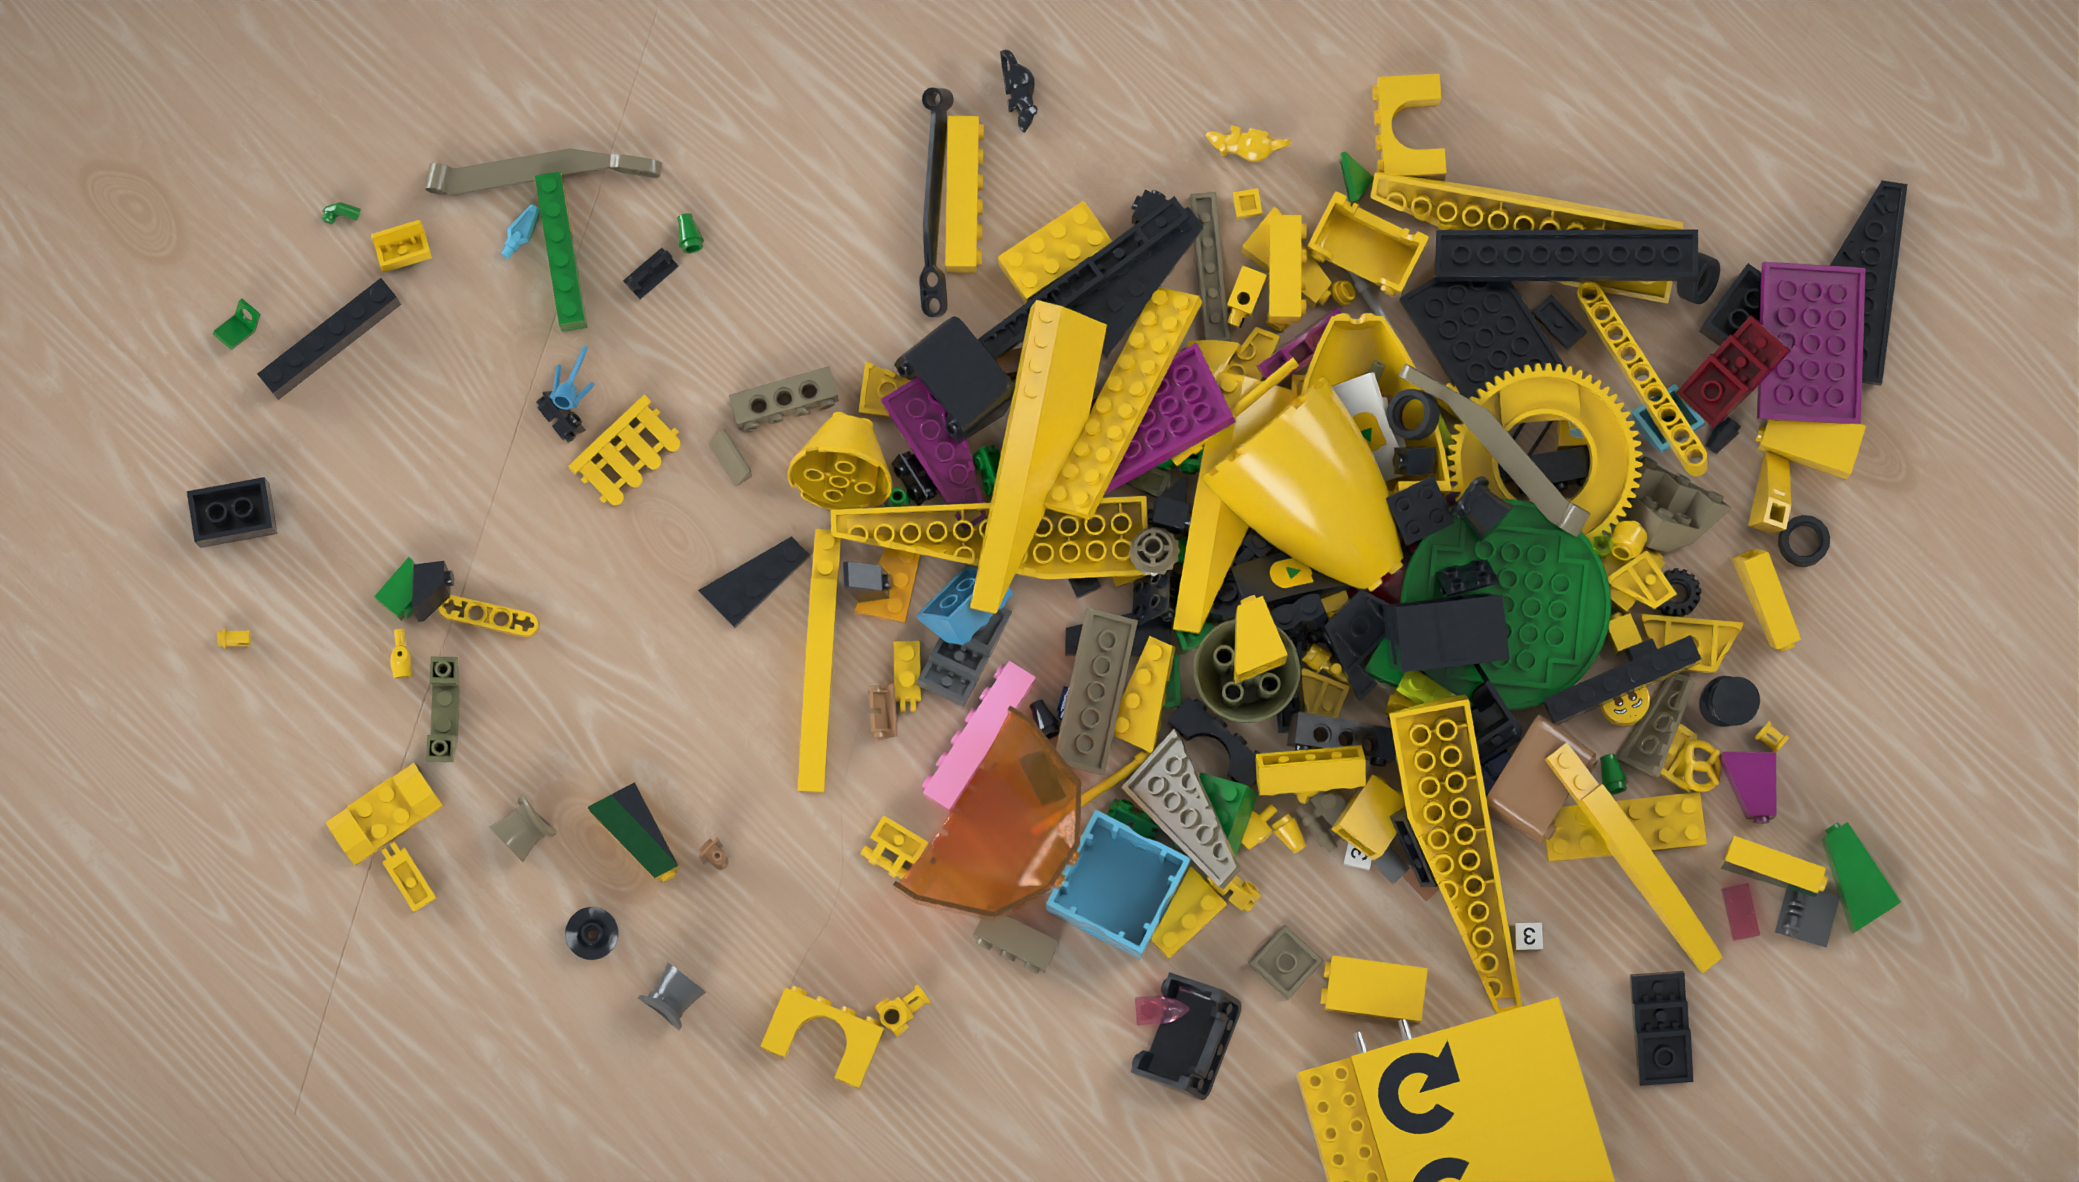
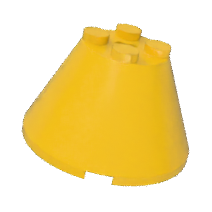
M843 412L833 413L832 417L818 429L791 460L787 472L789 484L791 487L795 486L801 492L800 496L803 499L828 510L861 509L871 505L872 508H876L889 498L892 490V479L873 429V422L867 418L860 419Z

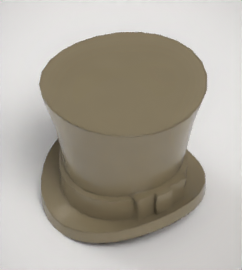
M521 795L518 798L519 806L516 808V811L489 827L524 862L540 838H543L545 835L553 837L557 834V830L534 810L524 795Z

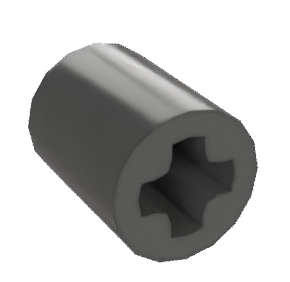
M1391 847L1373 862L1392 885L1410 870Z

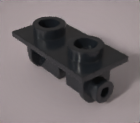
M660 248L625 278L623 282L641 300L676 270L679 265L672 259V255L667 250Z
M552 391L543 392L544 396L536 402L538 404L537 409L548 422H551L554 418L558 419L552 427L562 440H566L569 443L576 438L574 433L586 431L582 426L581 418L576 413L571 412L570 409H560L553 403V399L550 398Z
M910 451L904 454L899 453L891 463L893 471L905 485L908 496L915 501L917 506H921L927 498L930 500L937 495L935 492L936 487L927 474L921 477L917 475L924 469L914 454H911Z

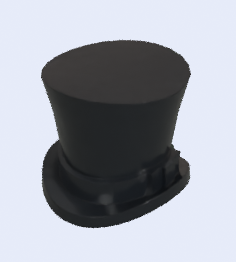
M1480 476L1470 483L1450 511V515L1453 518L1458 516L1461 520L1463 518L1466 520L1480 542L1484 541L1495 531L1514 507L1490 492L1488 488L1489 481L1484 476Z
M1726 675L1712 679L1704 687L1699 699V708L1704 719L1710 724L1719 727L1738 726L1748 723L1757 714L1760 706V694L1755 684L1743 677Z

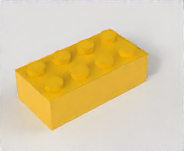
M1082 201L999 255L998 265L1026 304L1086 258H1091L1113 241L1085 201Z

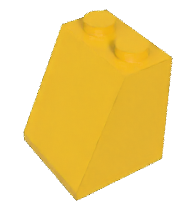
M1255 595L1249 596L1241 600V605L1237 607L1234 681L1236 684L1286 663L1288 654L1263 596L1256 598Z

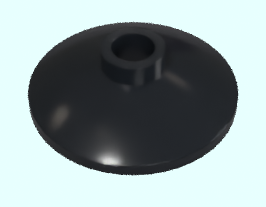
M598 907L580 909L571 916L565 929V938L570 950L578 957L586 960H598L607 956L615 948L619 936L618 926L613 916L606 910ZM596 930L598 936L595 939H589V931Z

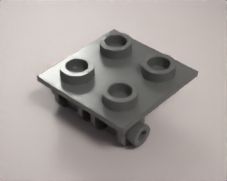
M1786 889L1775 933L1827 947L1840 896L1818 891V894L1812 897Z

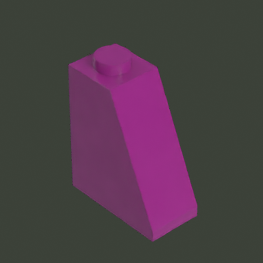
M1722 752L1719 755L1722 768L1746 819H1753V823L1756 824L1769 823V819H1774L1777 816L1776 753Z

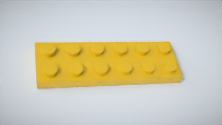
M1700 792L1616 801L1651 851L1707 845ZM1579 805L1560 808L1554 822L1557 829L1550 840L1545 839L1548 862L1613 856L1605 846L1608 843Z

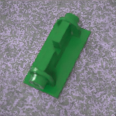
M983 445L973 454L976 469L980 471L984 491L989 495L991 501L1000 453L998 449H995L994 445L988 447Z
M1114 799L1110 805V808L1114 810L1109 809L1107 815L1127 826L1130 822L1135 823L1133 831L1147 839L1151 838L1154 840L1159 828L1156 822L1144 810L1135 808L1132 802L1126 799Z

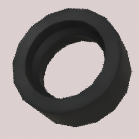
M1698 252V281H1677V294L1679 297L1699 305L1706 302L1714 292L1719 281L1721 271L1719 261Z
M1417 389L1400 391L1391 399L1387 408L1389 427L1396 435L1405 439L1422 440L1427 438L1435 431L1439 423L1440 410L1438 403L1432 395ZM1417 399L1423 403L1425 410L1424 419L1417 429L1409 430L1403 424L1402 413L1405 405L1410 400Z
M1801 515L1792 518L1787 523L1786 530L1780 532L1778 547L1781 555L1787 562L1799 567H1808L1815 565L1826 555L1830 547V534L1828 528L1821 520L1813 516ZM1807 526L1814 529L1820 540L1819 547L1815 553L1809 556H1800L1794 553L1789 545V536L1795 528Z

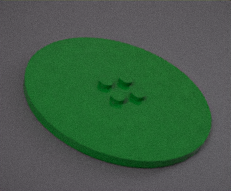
M1502 499L1514 507L1495 531L1484 541L1480 542L1464 518L1461 520L1458 516L1453 518L1454 524L1421 540L1406 567L1401 585L1400 603L1446 598L1448 595H1442L1440 589L1441 582L1436 572L1443 571L1450 566L1459 567L1467 565L1474 560H1488L1499 579V584L1449 597L1479 593L1503 595L1510 660L1479 664L1509 710H1520L1543 704L1544 698L1574 686L1590 669L1600 653L1608 632L1611 616V595L1608 577L1602 560L1582 531L1578 537L1566 532L1550 522L1533 502ZM1473 664L1422 670L1431 680L1454 695L1466 694L1472 705H1474L1471 698L1473 690L1484 682Z

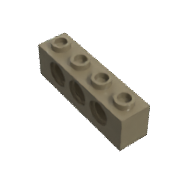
M829 366L729 395L738 429H744V431L755 430L760 427L759 424L768 421L770 424L779 423L785 420L784 417L794 414L795 417L808 414L809 410L813 408L827 409L835 405L834 402L839 401ZM808 388H813L817 391V394L813 398H805L803 392ZM783 395L792 398L790 404L786 406L778 404V399ZM756 403L766 404L765 411L762 413L754 412L753 406Z

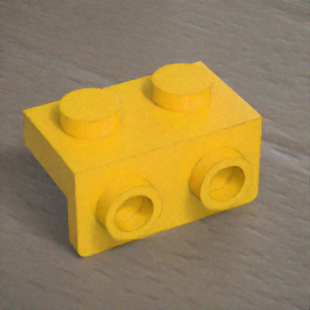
M421 220L408 222L371 234L382 273L432 258Z

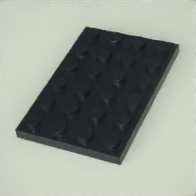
M1434 277L1399 298L1401 305L1453 386H1456L1459 393L1468 399L1471 396L1478 399V389L1486 392V382L1495 385V376H1499L1504 380L1505 371L1514 376V368L1516 367L1523 373L1524 365H1529L1533 372L1535 364L1540 363L1543 371L1546 363H1551L1553 371L1557 364L1562 365L1563 372L1566 370V366L1511 281H1435Z

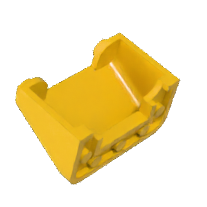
M1335 191L1307 246V249L1311 252L1310 256L1320 262L1327 260L1380 286V291L1391 297H1394L1395 294L1400 295L1428 244L1429 236L1419 231L1416 234L1412 233L1409 235V229H1402L1359 208L1356 203H1353L1351 207V203L1346 200L1347 196Z

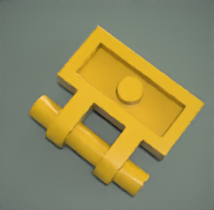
M883 815L870 836V839L878 843L875 850L865 845L860 855L869 859L868 862L873 866L877 864L889 871L888 875L893 878L898 877L906 882L911 872L902 868L904 863L907 861L916 866L929 842ZM885 849L898 856L895 863L882 855Z

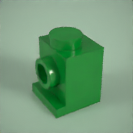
M1211 620L1205 621L1199 636H1193L1191 632L1174 630L1182 654L1199 648L1205 636L1214 629Z

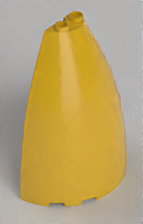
M1346 313L1331 316L1316 347L1302 388V393H1304L1323 376L1331 387L1367 373L1373 361L1378 360L1385 364L1383 373L1378 381L1381 396L1387 397L1388 404H1390L1391 399L1398 392L1405 389L1426 391L1399 376L1404 364H1408L1415 369L1416 367L1384 316H1375L1373 313L1362 314L1360 319H1352ZM1413 399L1405 405L1402 413V421L1405 428L1415 430L1421 425L1425 412L1421 401ZM1438 425L1429 437L1422 440L1404 438L1406 447H1435V474L1404 475L1387 481L1385 484L1389 496L1434 476L1443 498H1445L1451 492V483Z
M1324 376L1285 407L1279 415L1245 443L1240 444L1201 476L1219 498L1266 541L1295 560L1328 577L1358 589L1365 590L1368 588L1371 592L1383 582L1380 579L1387 572L1392 575L1403 566L1401 562L1403 554L1397 523L1387 503L1386 498L1389 497L1388 489L1374 454L1348 409Z

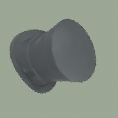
M667 962L654 990L648 996L639 995L638 999L657 1011L679 1031L682 1028L680 1020L683 1016L682 1013L703 996L706 991Z

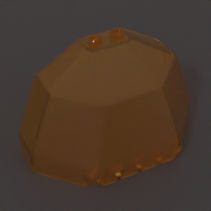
M1011 705L1007 709V717L982 761L983 769L979 768L970 781V784L977 788L976 792L966 787L955 804L956 807L963 811L962 814L951 810L941 826L943 830L948 832L947 837L937 832L928 846L929 849L924 850L900 882L895 881L893 884L895 891L918 905L996 921L1050 893L1053 888L1059 890L1067 877L1063 874L1068 865L1073 867L1081 856L1078 849L1080 847L1082 782L1034 720Z

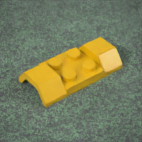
M413 763L348 805L346 809L328 820L326 824L345 854L356 866L435 813L443 805L415 763Z

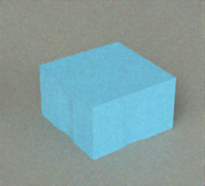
M1095 809L1078 842L1073 859L1063 870L1046 903V912L1141 960L1189 868L1191 858L1158 841L1150 840L1137 834L1129 826Z

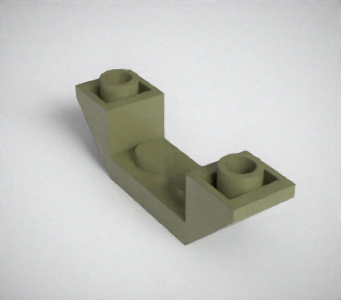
M431 656L430 735H427L426 761L454 762L458 742L460 703L458 657Z

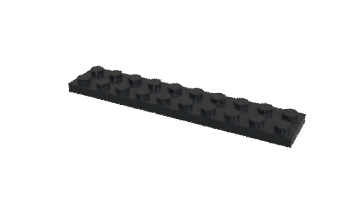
M1698 229L1436 230L1435 281H1698Z

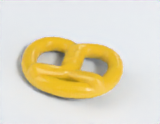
M1690 741L1684 753L1687 764L1684 773L1686 784L1696 792L1710 791L1720 784V751L1706 741ZM1694 748L1706 750L1710 754L1708 760H1694ZM1693 770L1706 772L1711 780L1706 784L1696 783L1693 780Z

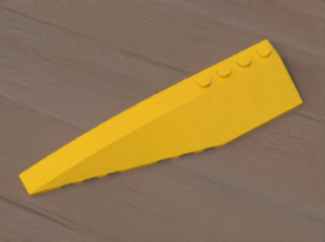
M1036 300L1030 308L970 609L992 614L997 613L1047 509L1044 501L1088 422L1107 324L1063 306Z
M1466 694L1391 712L1389 717L1407 818L1496 1014L1522 1007L1469 699ZM1515 998L1516 1005L1499 1008L1496 999Z

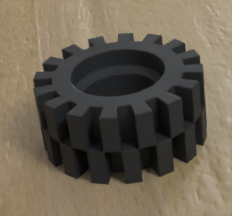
M1674 568L1663 573L1670 585L1680 584L1686 590L1684 601L1675 603L1668 600L1657 608V610L1660 609L1662 611L1661 614L1664 616L1668 614L1673 617H1684V615L1690 614L1699 603L1700 594L1702 593L1701 588H1699L1700 583L1694 579L1695 575L1693 573H1687L1688 570L1683 569L1681 571L1679 568Z

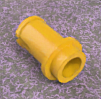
M223 628V631H218L217 633L218 647H223V649L233 646L250 647V630L227 631L226 628Z

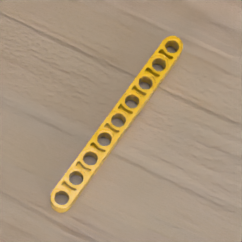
M1593 281L1582 283L1577 293L1582 311L1686 472L1692 476L1703 475L1708 469V457L1702 443L1600 286ZM1587 295L1596 296L1591 300L1584 299ZM1600 315H1608V316H1609V317H1608L1607 319H1605V320H1599V319H1597ZM1613 335L1622 336L1619 340L1610 339ZM1627 355L1635 356V358L1630 361L1623 359ZM1641 375L1648 376V379L1644 381L1637 380ZM1653 396L1662 397L1659 401L1656 402L1650 400V398ZM1667 416L1675 417L1671 422L1663 421ZM1679 437L1688 438V440L1684 443H1679L1676 441ZM1699 457L1702 459V461L1697 464L1689 462L1692 458Z

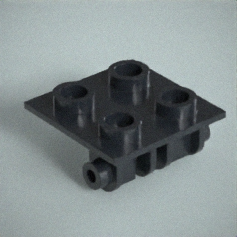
M1434 476L1386 498L1398 525V532L1403 536L1407 546L1455 523Z
M1474 560L1467 565L1459 567L1450 566L1443 571L1436 572L1441 582L1442 595L1447 594L1448 597L1500 583L1488 560Z
M1169 569L1165 574H1157L1156 576L1146 575L1134 582L1132 619L1138 620L1137 627L1158 616L1163 617V621H1173L1176 613V605L1174 603L1177 601L1175 597L1177 595V576L1174 571Z

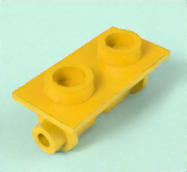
M1235 876L1224 889L1220 888L1210 877L1207 878V881L1210 882L1209 885L1222 896H1225L1229 889L1233 891L1228 900L1241 911L1246 910L1249 913L1255 905L1254 903L1262 896L1258 893V888L1249 881L1244 882L1238 876Z

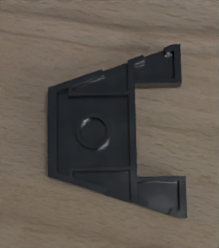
M1359 589L1322 626L1358 700H1362L1378 684L1359 663L1386 637L1382 605L1389 604L1362 589Z

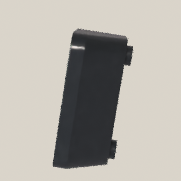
M1477 663L1473 665L1484 682L1472 692L1471 698L1476 708L1471 711L1481 765L1516 743L1521 737L1522 730L1481 665Z

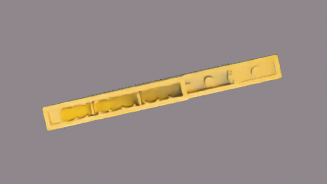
M815 529L798 791L824 793L841 552V538L832 537L831 529Z
M1564 743L1544 760L1608 843L1605 845L1699 971L1704 973L1722 959L1723 956L1649 846L1605 786L1598 784L1570 745Z

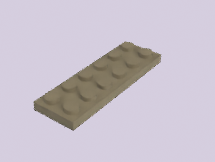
M1086 608L1055 750L1054 764L1105 775L1138 620Z

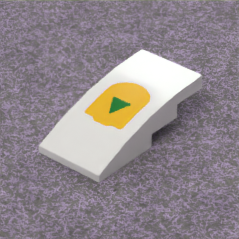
M1368 373L1332 386L1373 452L1384 481L1387 482L1404 476L1394 474L1392 459L1394 447H1406L1404 438L1396 435L1389 427L1387 421V408L1389 404L1387 397L1381 396L1375 373Z

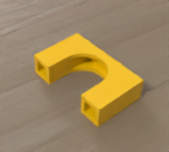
M1440 74L1378 77L1376 85H1372V99L1377 101L1378 110H1374V125L1379 126L1380 134L1375 135L1376 151L1381 150V160H1377V172L1440 181L1445 180L1447 174L1445 148L1410 149L1403 146L1395 138L1392 131V120L1402 110L1411 107L1440 105Z
M793 986L792 989L785 987L761 1043V1049L787 1059L795 1037L805 1023L817 1018L833 1020L843 1028L847 1039L846 1050L834 1078L860 1090L885 1032V1029L880 1027L882 1022L869 1016L865 1020L856 1017V1011L842 1006L841 1010L831 1006L832 1001L817 996L816 1000L806 996V990Z

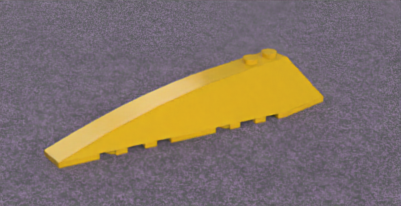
M1218 372L1217 377L1219 388L1230 409L1263 382L1247 376ZM1275 385L1236 417V423L1221 430L1205 443L1173 630L1200 634L1214 604V599L1218 591H1220L1228 569L1235 559V554L1250 527L1219 498L1201 476L1279 415L1285 407L1297 398L1298 393L1296 391Z

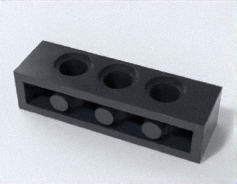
M1296 712L1290 716L1287 746L1295 747V751L1344 747L1338 740L1339 735L1342 734L1346 737V746L1362 745L1365 760H1369L1370 765L1385 767L1386 763L1395 761L1396 750L1392 728L1305 712ZM1315 729L1322 735L1321 742L1314 739L1313 732ZM1365 738L1371 742L1372 747L1370 751L1364 747L1363 742Z

